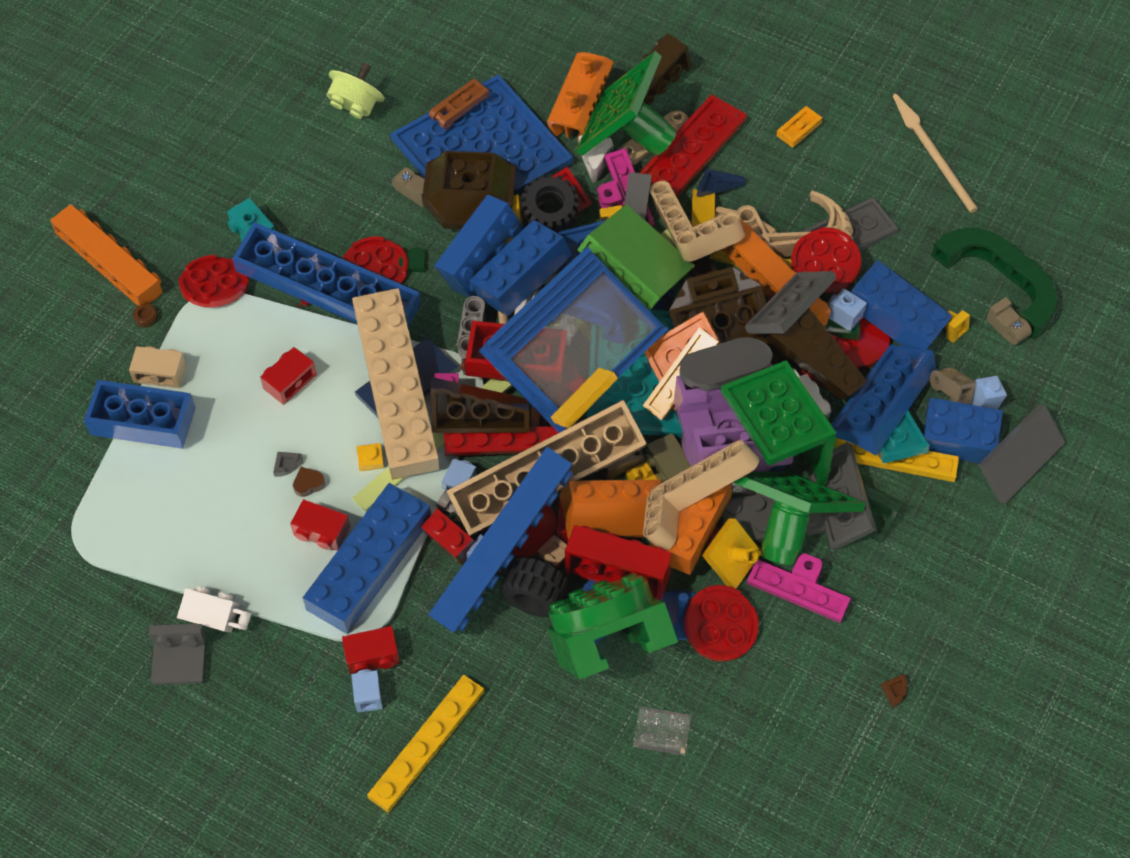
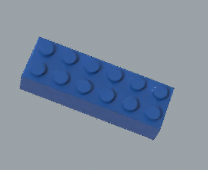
M388 483L302 597L306 611L348 635L423 532L421 526L431 516L430 505Z

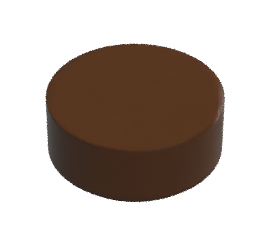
M142 304L133 312L134 320L140 327H150L158 319L156 309L150 304Z

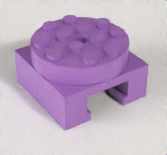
M676 376L674 404L683 432L682 449L691 466L738 440H742L760 459L759 464L753 471H769L772 467L793 463L794 456L768 466L720 392L721 388L709 391L699 390L700 387H689L683 383L680 376Z

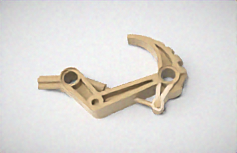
M811 191V201L821 205L829 214L830 221L827 227L839 229L852 237V224L843 209L829 197ZM750 205L742 206L737 211L719 206L715 210V218L728 212L738 213L740 219L747 225H750L754 232L762 240L766 241L769 247L780 257L792 256V251L797 241L802 236L810 233H777L775 228L760 219L756 209Z

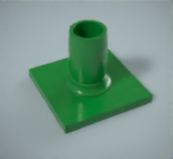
M656 51L601 92V96L598 98V102L594 107V111L576 149L581 156L585 155L618 129L623 130L654 156L663 153L672 143L676 136V129L644 102L662 57Z
M751 471L732 482L774 499L775 503L772 505L760 555L770 561L785 565H795L800 556L811 518L810 513L864 512L866 502L788 471Z

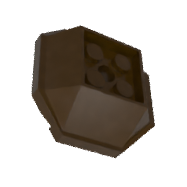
M445 151L439 157L426 164L422 195L423 205L437 219L443 229L460 230L487 195L508 203L512 209L516 166L496 153Z
M734 267L686 279L669 310L673 328L699 313L705 312L721 343L748 337L758 339L767 344L764 339L771 334L747 333L746 324L767 303L762 286ZM719 316L724 317L727 320V326H717L715 318Z

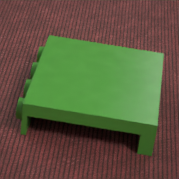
M627 204L593 230L577 249L581 253L588 246L592 250L591 252L649 311L659 299L683 277H686L695 266L691 261H684L679 251Z

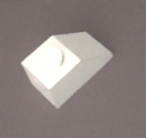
M610 137L581 156L592 183L598 181L607 166L604 155L611 153V150H613V143Z

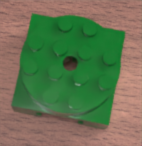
M633 573L615 582L608 583L607 580H602L592 585L593 588L590 590L578 589L569 593L570 598L550 604L548 614L552 625L546 627L559 666L579 680L609 669L606 658L599 655L594 640L624 628L626 630H623L622 633L625 641L630 644L634 642L641 644L642 650L647 653L677 643L678 640L665 602L653 598L647 578Z

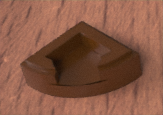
M905 674L881 683L880 687L892 709L897 707L905 697L907 691Z

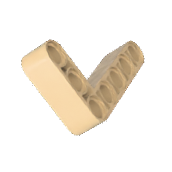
M658 181L650 187L656 209L684 261L697 260L735 244L744 238L745 232L738 213L728 212L692 227L667 181Z
M738 440L653 488L647 497L643 535L655 547L658 546L669 550L677 539L679 511L753 471L759 464V457L742 440Z

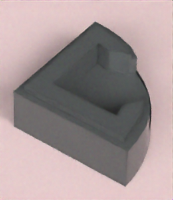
M277 452L273 471L274 477L285 476L295 471L302 461V454Z

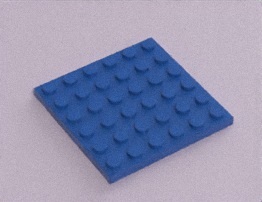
M499 74L482 83L489 90V96L455 120L450 128L443 129L439 125V121H434L429 117V113L390 133L391 140L424 179L427 162L436 159L445 151L496 153L516 166L514 195L523 192L527 185L530 186L531 180L535 179L538 181V176L543 175L544 178H547L548 174H554L573 163L571 154Z

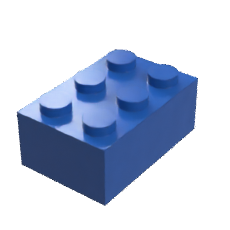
M930 397L923 427V436L929 444V451L958 456L959 460L980 463L998 445L1003 410Z

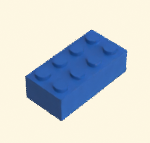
M487 195L434 267L453 291L467 298L475 296L476 293L469 280L513 240L524 227L508 203Z
M533 220L478 271L469 282L478 297L508 317L572 256V253L563 236Z
M876 260L851 291L852 294L867 303L863 317L904 347L927 350L953 316L879 260Z
M98 380L84 422L90 435L183 449L196 407L191 393Z

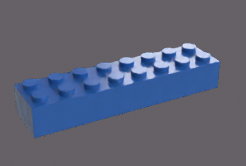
M256 222L252 224L232 258L236 272L357 323L352 301L354 297L399 288L407 327L411 324L421 305L420 292Z
M549 447L545 448L428 614L430 617L455 634L458 630L463 632L471 620L468 618V615L472 609L477 611L485 601L482 595L486 589L492 590L500 579L497 575L502 567L507 569L515 558L512 552L516 547L520 549L529 538V534H527L531 526L537 527L544 515L541 512L546 505L550 508L558 497L557 488L560 485L565 487L572 477V463Z

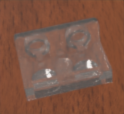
M640 707L633 747L685 756L691 715Z

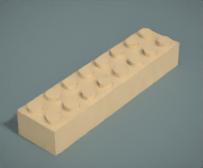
M399 288L352 298L391 479L394 480L440 470Z
M623 400L447 490V494L469 536L472 537L493 524L546 447H549L572 463L571 471L573 473L569 481H580L644 448L647 443ZM560 485L556 492L563 490L564 487Z

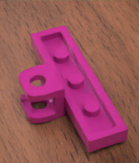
M626 148L604 155L613 181L602 184L597 188L601 209L620 205L623 207L625 204L629 172L635 173ZM647 206L646 222L655 228V223Z
M806 553L798 558L792 573L757 560L747 580V584L839 623H841L851 599L817 584L822 562L820 559Z

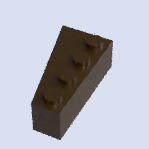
M669 33L660 38L652 51L642 58L644 60L654 51L662 56L644 98V102L649 106L653 103L655 95L661 96L666 92L667 85L671 81L676 83L681 76L679 74L683 70L688 72L692 68L687 45Z
M810 308L785 333H771L764 339L767 343L779 349L780 353L786 358H790L798 364L799 368L805 373L808 372L817 379L818 383L840 400L851 396L867 382Z
M432 377V433L529 432V402L523 397Z

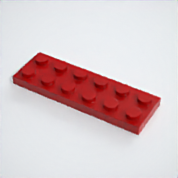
M711 94L676 132V136L669 147L660 155L654 156L639 173L652 175L650 187L658 181H667L675 196L678 197L747 120V114Z

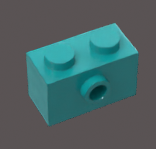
M250 198L227 211L229 218L227 224L233 233L237 232L240 235L241 242L254 222L275 230L274 225Z

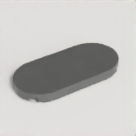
M748 337L737 338L687 354L680 362L679 376L683 383L689 387H700L699 390L704 391L721 388L722 385L768 368L772 360V351L767 344L758 339Z

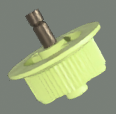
M363 62L357 77L341 71L331 70L328 75L333 82L327 93V97L331 100L330 105L340 110L344 108L350 111V114L355 118L362 119L363 116L370 115L375 102H384L385 97L370 84L364 82L371 65Z

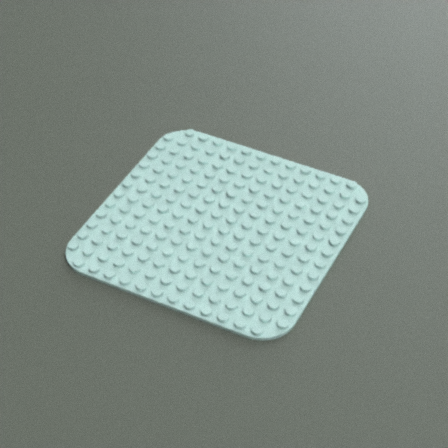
M243 294L236 301L220 307H201L188 302L179 311L160 347L161 350L174 349L183 353L186 368L180 388L141 384V386L191 393L196 409L184 447L180 449L113 439L73 517L71 526L73 543L84 560L100 569L184 594L186 588L194 590L195 586L210 589L209 595L218 597L219 592L234 596L232 601L240 603L239 610L252 613L251 615L330 640L343 642L342 636L347 634L306 611L302 598L337 551L331 548L330 550H325L319 547L317 543L309 540L304 542L297 539L293 535L290 523L304 499L348 515L351 527L344 539L345 541L366 513L352 500V497L389 467L379 420L355 396V391L370 381L358 325L248 294ZM411 340L412 348L420 342ZM295 347L314 362L317 375L283 405L263 389L260 376H262L265 369L272 367L283 353ZM439 348L458 366V372L456 373L459 374L461 384L479 388L483 386L482 377L466 376L465 359H462L456 352ZM430 392L424 397L432 430ZM381 443L384 468L360 472L357 446ZM444 446L437 451L440 470L408 476L396 486L429 504L431 515L438 509L436 504L445 492L442 489V480L453 458L458 460L460 455L445 456ZM277 452L302 454V461L295 471L285 476L274 477L273 471ZM300 467H305L320 472L324 477L325 485L320 491H312L308 496L300 497L294 492L293 482ZM424 531L348 635L384 628L390 622L398 608L426 540L427 534Z

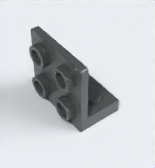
M150 625L149 636L154 645L151 674L152 684L203 683L206 635L202 625Z

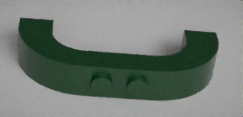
M980 228L957 229L943 235L934 242L931 256L947 269L959 260L967 257H977L989 262L1030 297L1032 304L1020 315L1031 327L1030 337L1035 340L1046 330L1056 307L1057 294L1055 286L1049 275L1034 260L1024 255L1015 245H1012L994 232Z

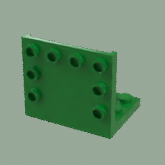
M787 360L721 386V394L768 466L801 453L816 475V483L823 486L827 484L833 458L836 431Z

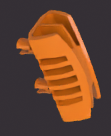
M587 52L576 54L547 120L549 128L556 137L565 129L566 138H569L573 130L577 129L579 130L577 138L579 142V136L584 133L598 98H600L601 92L612 71L614 61L604 56Z

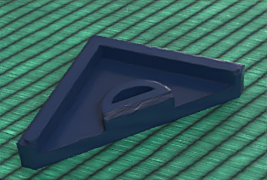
M706 169L698 187L697 196L700 197L742 187L745 185L746 178Z

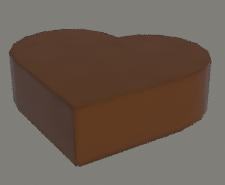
M300 467L293 482L295 494L305 497L312 491H320L325 485L324 477L318 471Z

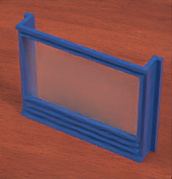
M588 246L487 340L479 350L558 433L564 431L566 427L555 424L551 416L598 368L612 371L618 378L668 330L591 252L592 250Z

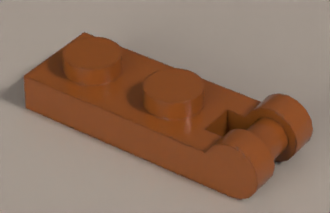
M474 78L433 107L429 112V117L434 121H439V125L446 130L451 127L455 120L489 96V90Z

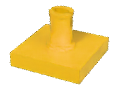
M729 518L702 556L726 586L736 589L753 564L757 562L761 550L736 519Z

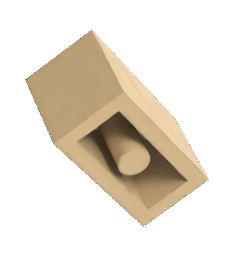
M136 346L129 372L134 383L180 388L186 362L183 353L174 349L161 350L151 346Z

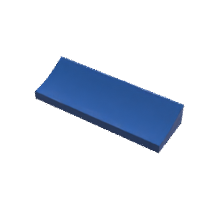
M889 345L865 378L867 382L853 394L831 424L836 431V438L853 443L876 456L930 380L931 372L936 370L933 350Z

